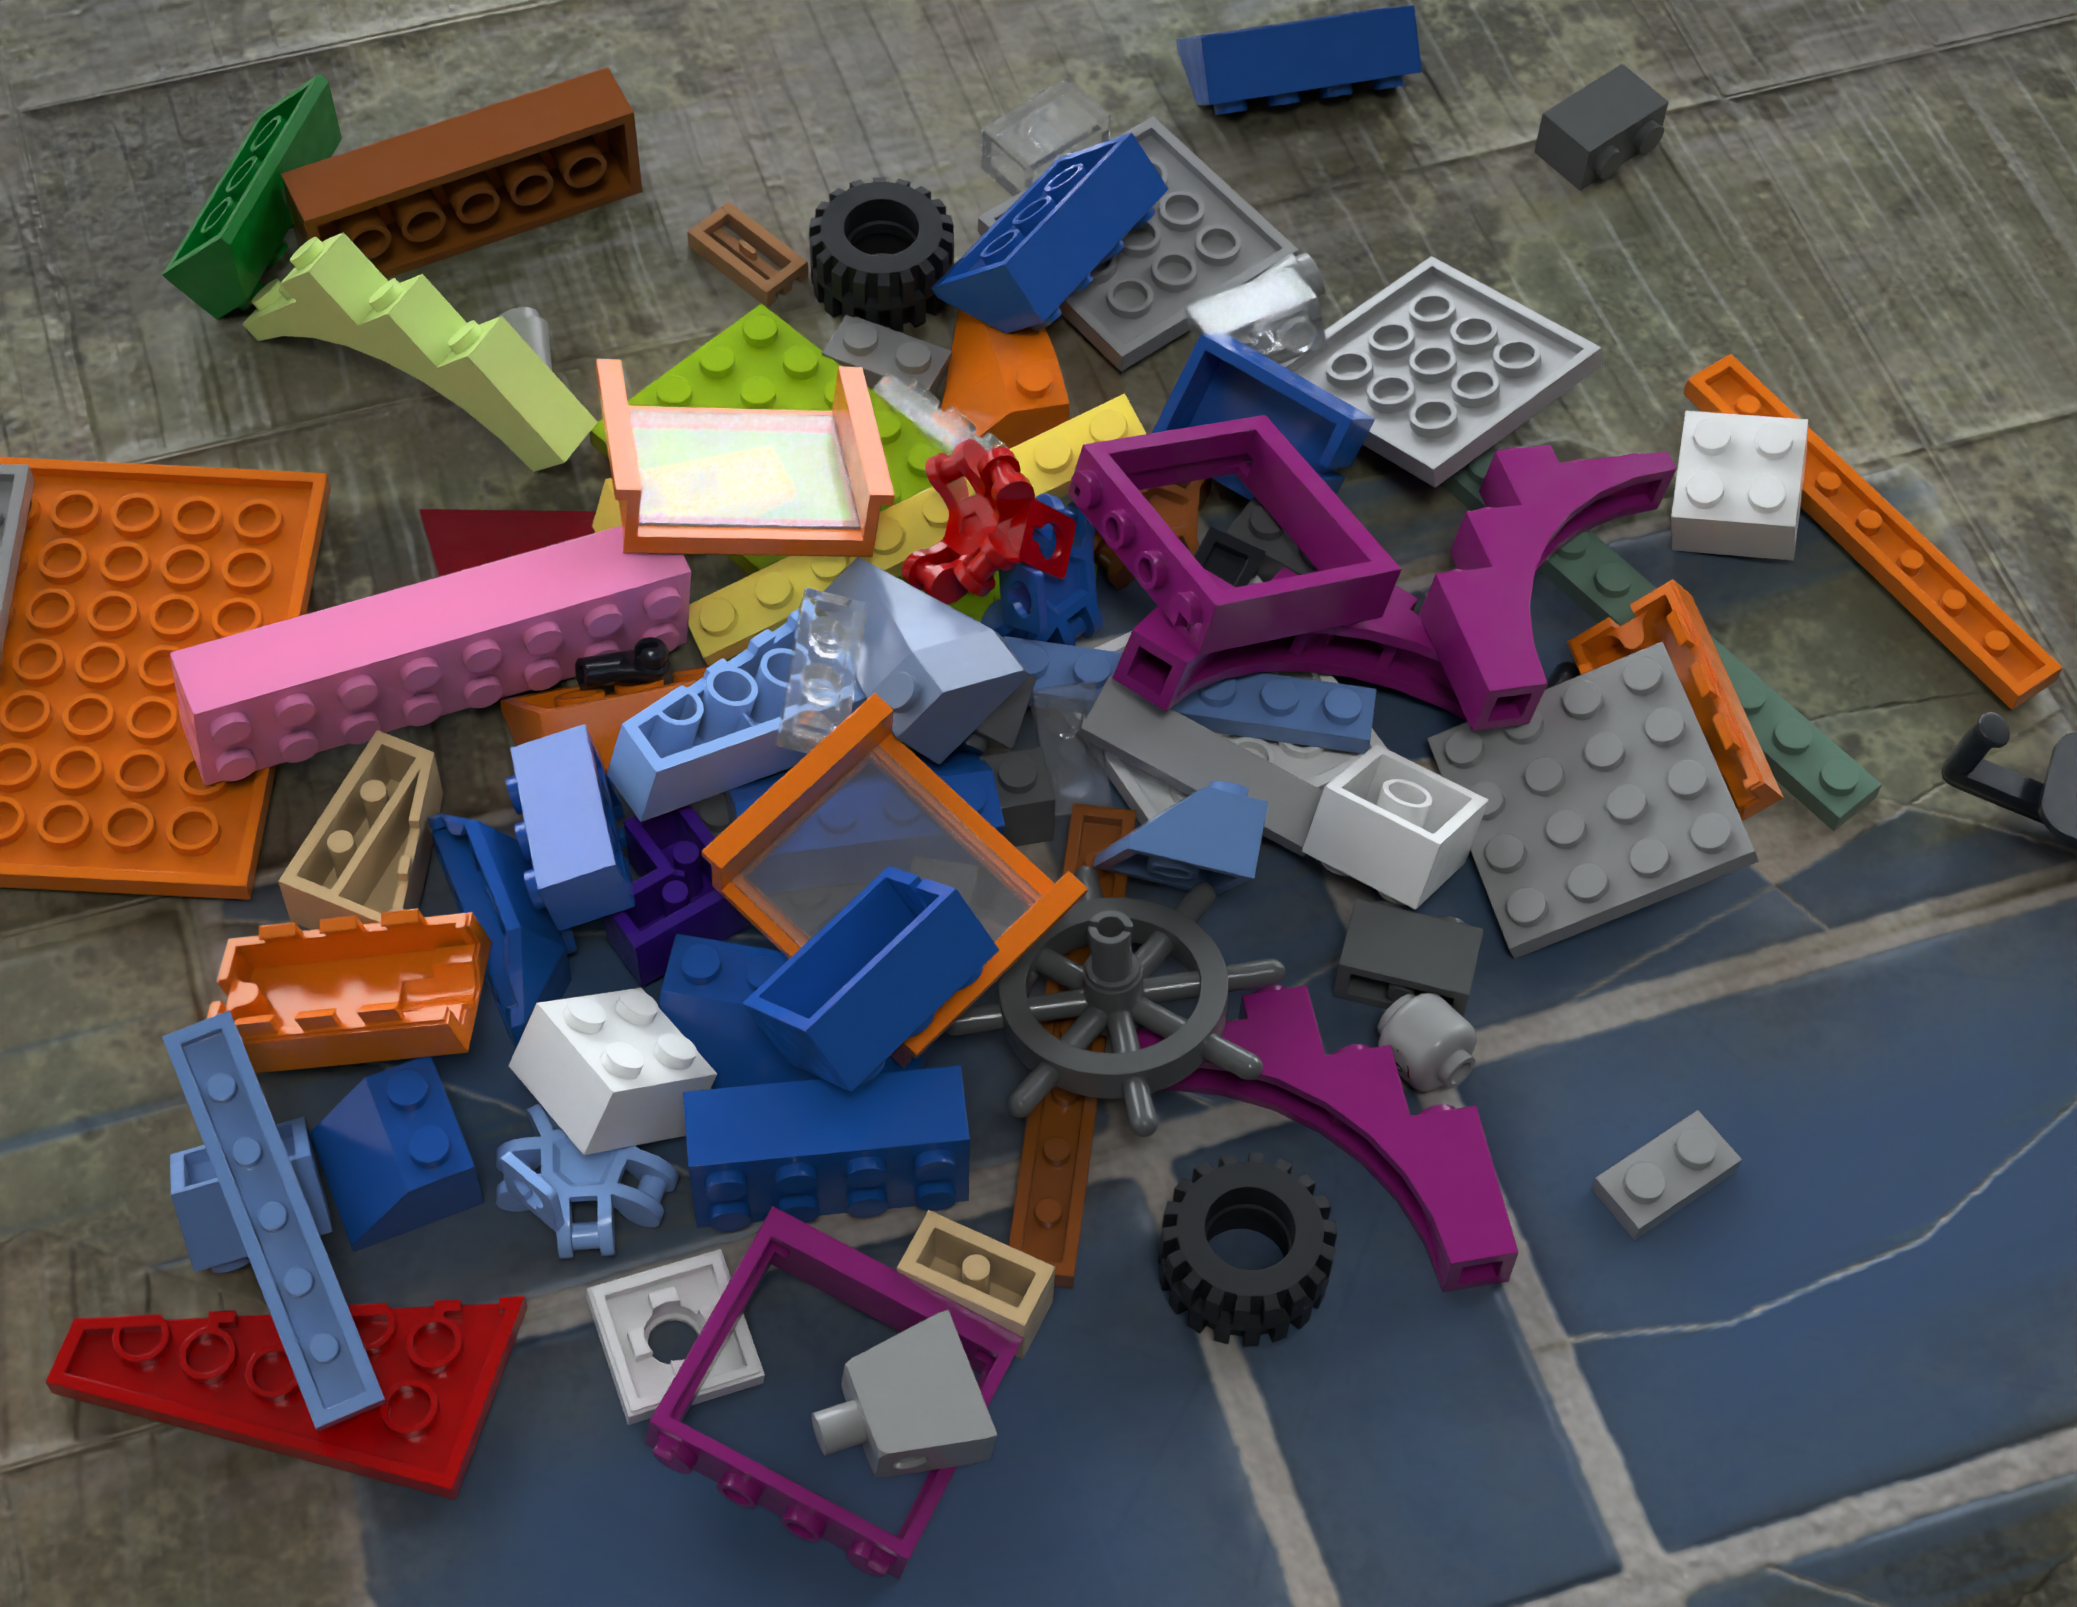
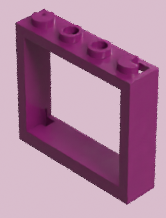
M1266 415L1083 444L1067 493L1103 537L1107 545L1112 548L1137 579L1139 584L1155 603L1159 605L1173 626L1178 629L1197 655L1382 618L1402 570ZM1236 474L1318 569V572L1221 590L1139 490ZM1195 623L1202 624L1200 631L1196 628Z
M772 1207L651 1417L645 1445L654 1449V1457L666 1467L682 1474H690L694 1470L717 1482V1490L733 1503L751 1509L755 1508L756 1504L783 1517L781 1520L782 1525L797 1537L813 1543H818L822 1538L847 1552V1560L861 1571L876 1577H883L888 1573L900 1579L958 1466L930 1471L898 1535L894 1536L683 1424L682 1421L771 1264L899 1332H903L939 1312L949 1310L972 1370L981 1374L977 1384L987 1409L1023 1337L791 1215Z

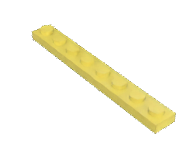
M1124 393L1010 450L1019 461L1020 473L1026 476L1032 484L1035 499L1042 493L1061 498L1068 495L1067 493L1072 481L1071 478L1083 444L1144 435L1146 432ZM966 479L969 496L975 494L973 487ZM932 486L879 513L873 557L860 558L895 577H899L902 575L904 561L911 553L920 549L930 548L939 543L945 535L949 510ZM788 556L689 604L688 626L707 665H713L722 658L728 660L747 649L752 638L766 629H769L771 632L775 631L786 623L789 614L805 605L813 617L822 614L815 599L857 557Z

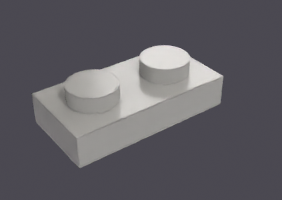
M846 315L823 350L822 355L832 358L841 366L862 367L866 384L928 406L948 372L952 351L855 316L853 318Z
M1697 1110L1597 1176L1591 1190L1635 1241L1736 1173L1742 1159L1701 1112Z

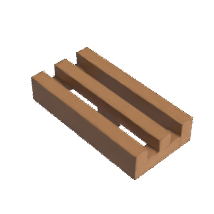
M729 201L687 231L688 244L692 250L767 308L776 302V293L780 292L786 295L792 290V281L796 279L802 283L809 277L808 261ZM721 226H727L744 240L738 241ZM755 249L779 266L781 270L777 271L756 254Z

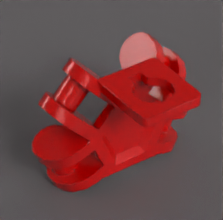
M969 438L955 446L954 454L948 456L945 453H939L926 461L925 470L927 478L946 503L949 510V518L945 535L939 543L930 548L914 551L904 561L902 567L904 582L919 590H923L926 594L949 605L959 601L968 591L980 597L986 596L995 587L996 582L993 574L999 569L1011 571L1019 563L1041 570L1044 575L1053 579H1063L1065 577L1076 530V521L1035 499L1033 486L1029 479L1020 473L1019 461L1010 449L996 447L986 451L981 444ZM966 479L973 487L975 494L969 496ZM1047 523L1053 527L1057 539L1055 551L1048 559L1042 555L1039 543L1032 540L1034 529H1042Z

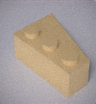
M379 730L375 732L278 880L291 922H296L300 926L313 930L320 929V919L357 915L362 924L381 922V912L419 909L433 845L427 817L440 813L444 795L434 752Z

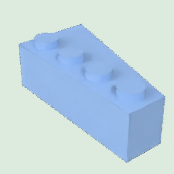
M805 605L789 614L786 623L775 631L771 632L769 629H766L752 638L747 649L729 661H726L724 658L720 659L706 668L703 678L688 688L682 685L624 722L619 731L607 775L640 822L794 767L868 698L847 660Z

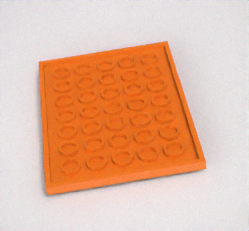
M0 457V464L29 465L34 477L0 662V887L251 900L277 765L254 771L249 776L237 781L223 780L204 785L181 724L170 653L306 615L331 490L328 474Z

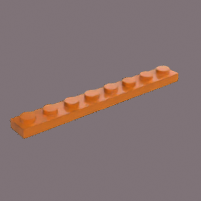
M1732 354L1690 377L1687 380L1683 393L1701 412L1800 419ZM1808 427L1807 456L1800 507L2011 710H2014L2056 682L2063 667Z

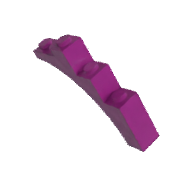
M1551 445L1525 448L1513 447L1495 451L1479 490L1486 507L1466 511L1450 549V554L1457 569L1435 574L1419 614L1472 731L1530 723L1548 684L1533 640L1530 602L1534 576L1554 552L1582 532L1618 517L1657 510L1676 471L1668 451L1646 454L1632 453L1624 456L1589 460L1576 459L1559 463Z
M1283 567L1271 580L1297 576V574ZM1205 569L1221 590L1235 588ZM1396 585L1382 618L1203 655H1197L1158 605L1132 630L1112 677L1115 681L1156 706L1168 711L1193 691L1226 678L1259 672L1306 671L1350 677L1396 689L1439 706L1467 721L1419 614L1413 612L1419 599ZM1195 623V626L1199 631L1201 629L1202 624Z
M1270 985L1262 987L1252 994L1242 995L1238 1020L1227 1021L1222 1038L1261 1058L1263 1071L1258 1078L1254 1080L1243 1079L1206 1060L1186 1078L1165 1089L1159 1090L1225 1096L1273 1110L1323 1135L1361 1163L1395 1199L1424 1244L1442 1293L1509 1282L1519 1252L1477 1106L1455 1109L1452 1105H1435L1424 1109L1418 1115L1410 1116L1391 1045L1370 1048L1364 1044H1354L1343 1047L1334 1054L1325 1055L1307 985L1293 988ZM1148 1029L1136 1031L1140 1049L1152 1046L1166 1039Z

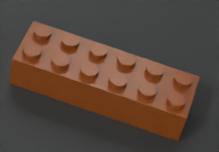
M608 67L281 173L298 249L313 237H317L322 242L344 232L386 279L643 192L634 111Z

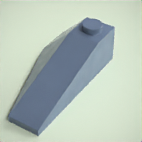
M857 557L815 599L866 697L869 698L873 693H876L894 710L892 733L898 740L939 765L1031 675L999 633L860 557Z

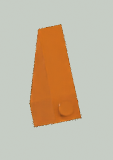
M958 309L951 348L952 357L948 366L941 407V424L948 450L954 454L955 446L969 438L981 444L986 451L996 447L1011 449L1068 421L1070 403L1058 358L1046 328L1032 331L1030 327L1005 334Z

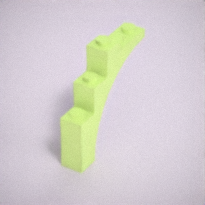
M344 232L322 242L317 237H313L303 244L290 258V262L295 266L294 269L282 282L274 279L255 295L252 303L256 309L242 324L258 341L281 336L315 338L348 346L389 363L424 382L464 409L497 436L533 472L565 463L597 424V420L503 316L479 325L475 320L467 323L423 274L401 283L395 278L388 281Z

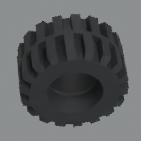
M873 177V182L865 184L862 180L850 182V189L846 191L837 188L829 194V202L821 201L815 209L816 218L811 219L809 226L811 283L814 285V295L818 302H825V311L832 317L842 315L844 319L846 315L853 318L856 316L884 327H890V329L895 331L903 330V324L909 322L917 326L926 321V313L935 315L943 308V300L937 298L931 288L954 265V224L951 215H946L944 203L940 199L931 200V191L922 186L913 189L910 187V181L898 179L896 183L886 182V177ZM873 254H892V255L877 256V255H873Z
M1232 1153L1220 1156L1218 1168L1213 1169L1207 1162L1197 1166L1193 1170L1192 1182L1182 1178L1174 1188L1173 1201L1167 1202L1163 1215L1158 1253V1264H1160L1159 1281L1162 1291L1170 1290L1169 1305L1177 1315L1187 1310L1190 1312L1189 1327L1200 1334L1208 1326L1215 1330L1214 1341L1229 1344L1230 1335L1243 1336V1346H1259L1260 1336L1268 1333L1274 1343L1287 1337L1290 1323L1297 1329L1302 1328L1310 1320L1312 1308L1318 1309L1325 1296L1335 1256L1336 1221L1329 1220L1331 1205L1326 1196L1313 1197L1316 1183L1306 1173L1298 1179L1291 1175L1292 1164L1278 1159L1275 1167L1263 1164L1264 1154L1249 1153L1248 1162H1237L1235 1154ZM1228 1230H1253L1270 1238L1280 1248L1284 1258L1277 1264L1265 1269H1239L1221 1260L1213 1252L1208 1242L1218 1234Z

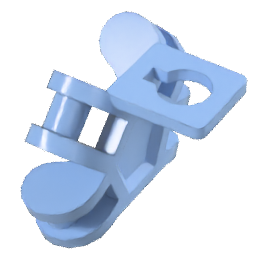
M540 1104L526 1109V1115L535 1137L513 1139L497 1148L496 1168L503 1172V1181L496 1188V1205L503 1210L511 1212L530 1210L552 1228L557 1235L560 1259L574 1258L575 1250L600 1249L601 1256L616 1255L614 1208L635 1224L655 1228L659 1226L665 1212L660 1204L665 1192L674 1191L679 1179L677 1170L669 1162L657 1155L640 1150L637 1146L583 1155L548 1112L543 1110ZM541 1165V1174H536L534 1171ZM625 1169L640 1182L637 1189L620 1183ZM597 1200L598 1221L573 1223L572 1202Z

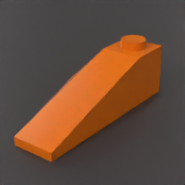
M709 666L673 672V683L665 685L663 678L652 683L615 684L614 692L605 693L603 689L581 690V687L576 685L500 700L501 710L516 746L585 724L608 772L621 725L682 685L688 688L703 678L705 670Z

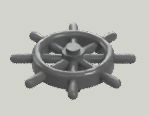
M1081 866L1074 872V876L1088 888L1087 894L999 978L1000 1002L969 1007L945 1030V1033L951 1036H960L1004 1029L1012 1050L1021 1062L1031 1070L1007 1100L1006 1107L1012 1116L1017 1118L1028 1116L1050 1090L1056 1086L1065 1091L1088 1097L1104 1099L1124 1098L1133 1132L1140 1137H1148L1153 1135L1158 1127V1119L1151 1093L1176 1084L1193 1073L1206 1060L1246 1080H1254L1261 1075L1263 1063L1260 1057L1222 1038L1229 1011L1228 992L1277 984L1285 976V966L1280 960L1274 958L1230 965L1225 964L1216 943L1197 924L1198 920L1211 907L1216 898L1215 888L1210 883H1197L1172 909L1141 899L1123 897L1104 898L1096 870L1090 866ZM978 918L994 942L1008 929V927L990 918ZM1132 943L1141 944L1140 948L1133 954ZM1085 946L1089 947L1090 957L1086 960L1084 966L1063 956ZM1168 955L1175 958L1188 970L1187 972L1150 977ZM1041 974L1071 989L1070 991L1029 997L1034 983ZM1199 997L1197 1006L1188 1020L1157 1004ZM1079 1016L1060 1039L1054 1037L1040 1024V1022ZM1142 1026L1166 1039L1152 1046L1140 1049L1136 1029ZM1101 1034L1110 1037L1113 1053L1093 1052L1086 1049Z

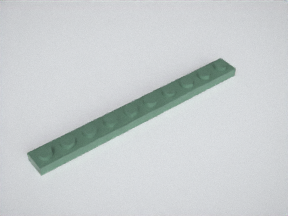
M1494 446L1441 483L1471 511L1486 507L1479 490L1494 453L1498 450ZM1591 530L1582 532L1554 552L1539 570L1598 623L1608 617L1620 626L1637 617L1633 613L1630 604L1657 589ZM1711 636L1778 783L1833 831L1877 797L1882 785L1877 779Z

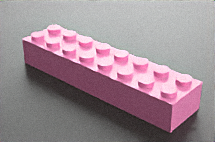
M661 514V515H657V516L650 517V518H666V517H665L664 514ZM618 526L170 653L181 724L203 783L206 786L223 780L237 781L249 776L254 771L284 762H301L311 758L318 752L348 743L362 744L370 741L377 730L386 733L409 725L423 726L446 714L470 707L484 708L494 704L501 698L528 690H545L554 686L559 681L575 677V663L578 658L633 650L638 641L647 637L662 640L667 645L669 652L677 646L687 644L691 570L683 554L623 553V527Z

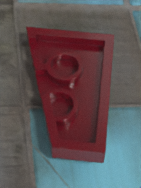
M419 509L438 577L595 533L592 525L596 511Z

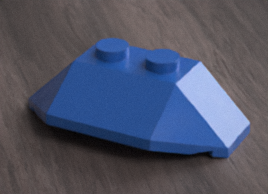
M442 813L428 816L427 821L434 850L459 913L473 912L492 941L485 978L513 1048L516 1050L536 1003L562 999L572 980L567 956L577 951L572 930L568 928L558 932L547 908L544 907L536 910L533 906L525 884L524 871L534 868L530 861L527 862L525 860L518 840L477 820Z

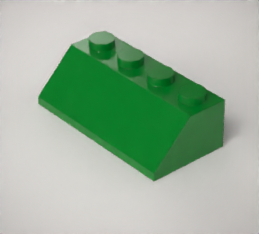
M320 73L259 114L162 274L165 279L216 320L237 307L241 311L249 308L253 304L252 299L264 287V284L259 279L265 269L274 266L288 248V242L284 240V237L289 228H293L281 173L332 157L342 140L329 81Z

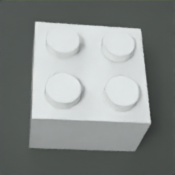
M1685 411L1671 513L1672 550L1794 561L1807 456L1808 420Z
M1376 744L1324 786L1302 852L1321 861L1327 870L1338 875L1351 876L1376 889L1385 900L1398 905H1407L1416 910L1465 864L1489 799Z
M642 988L536 1003L508 1065L583 1155L686 1136L683 1092L711 1089L717 1076L715 1070L700 1055L695 1045L684 1037L661 1011L657 1002L650 995L646 994Z

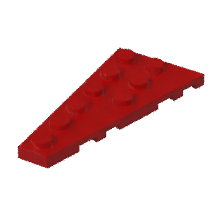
M525 1296L499 1297V1303L462 1305L461 1299L434 1300V1305L430 1307L390 1308L387 1303L348 1305L386 1404L320 1432L314 1426L271 1314L238 1316L236 1310L210 1311L207 1318L165 1320L161 1314L74 1318L47 1377L46 1384L51 1393L456 1500L528 1307Z

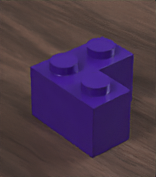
M690 804L640 822L636 815L623 822L628 844L629 863L640 877L632 882L635 907L605 916L604 923L608 942L641 987L666 973L676 934L724 941L752 924L712 886L711 864L702 857L701 851L715 837Z

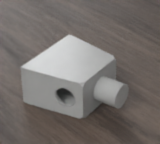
M949 1310L939 1312L851 1358L844 1366L841 1383L846 1402L811 1414L814 1433L819 1447L825 1456L862 1444L872 1473L878 1478L962 1466L989 1460L997 1438V1432Z

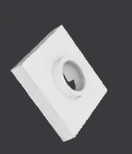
M721 1249L587 1288L586 1298L628 1425L650 1419L685 1360H671L669 1365L655 1359L653 1351L648 1345L651 1332L656 1326L666 1321L676 1320L688 1324L699 1336L731 1280ZM744 1314L692 1405L763 1384L765 1374Z

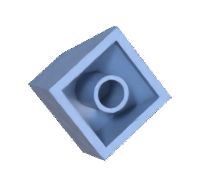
M1212 781L1209 787L1205 786L1191 793L1188 797L1168 807L1096 854L1093 868L1189 891L1197 883L1207 882L1215 888L1216 896L1255 878L1268 801L1248 797L1249 789L1245 786L1225 781Z
M305 1116L276 1124L319 1235L333 1232L330 1212ZM205 1145L170 1154L171 1197L194 1272L211 1268L214 1273H224L239 1269L250 1263Z

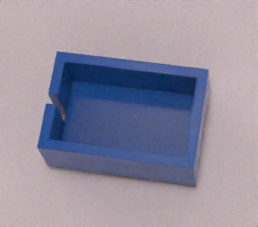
M1200 334L1152 433L1266 415L1337 495L1345 477L1337 473L1336 470L1337 468L1352 466L1375 418L1227 334ZM1236 474L1213 478L1249 500H1252L1254 497Z
M888 866L742 1004L787 1063L852 1092L857 1086L863 1085L875 1078L883 1069L885 1060L907 1038L916 1036L925 1030L932 1022L934 1013L956 991L962 990L974 983L981 975L983 965L999 951V948L956 888L926 878L922 881L918 875Z

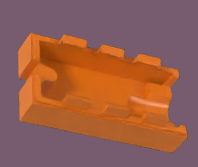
M1674 579L1631 603L1630 607L1637 617L1620 626L1608 617L1567 641L1581 675L1663 641L1741 820H1746L1784 798L1693 596Z
M418 908L381 912V922L362 924L357 915L320 919V929L301 931L296 922L259 926L258 936L228 939L217 978L218 985L228 996L226 1007L221 1001L212 1002L206 1019L230 1010L255 1073L468 1053L492 941L473 912L424 917Z

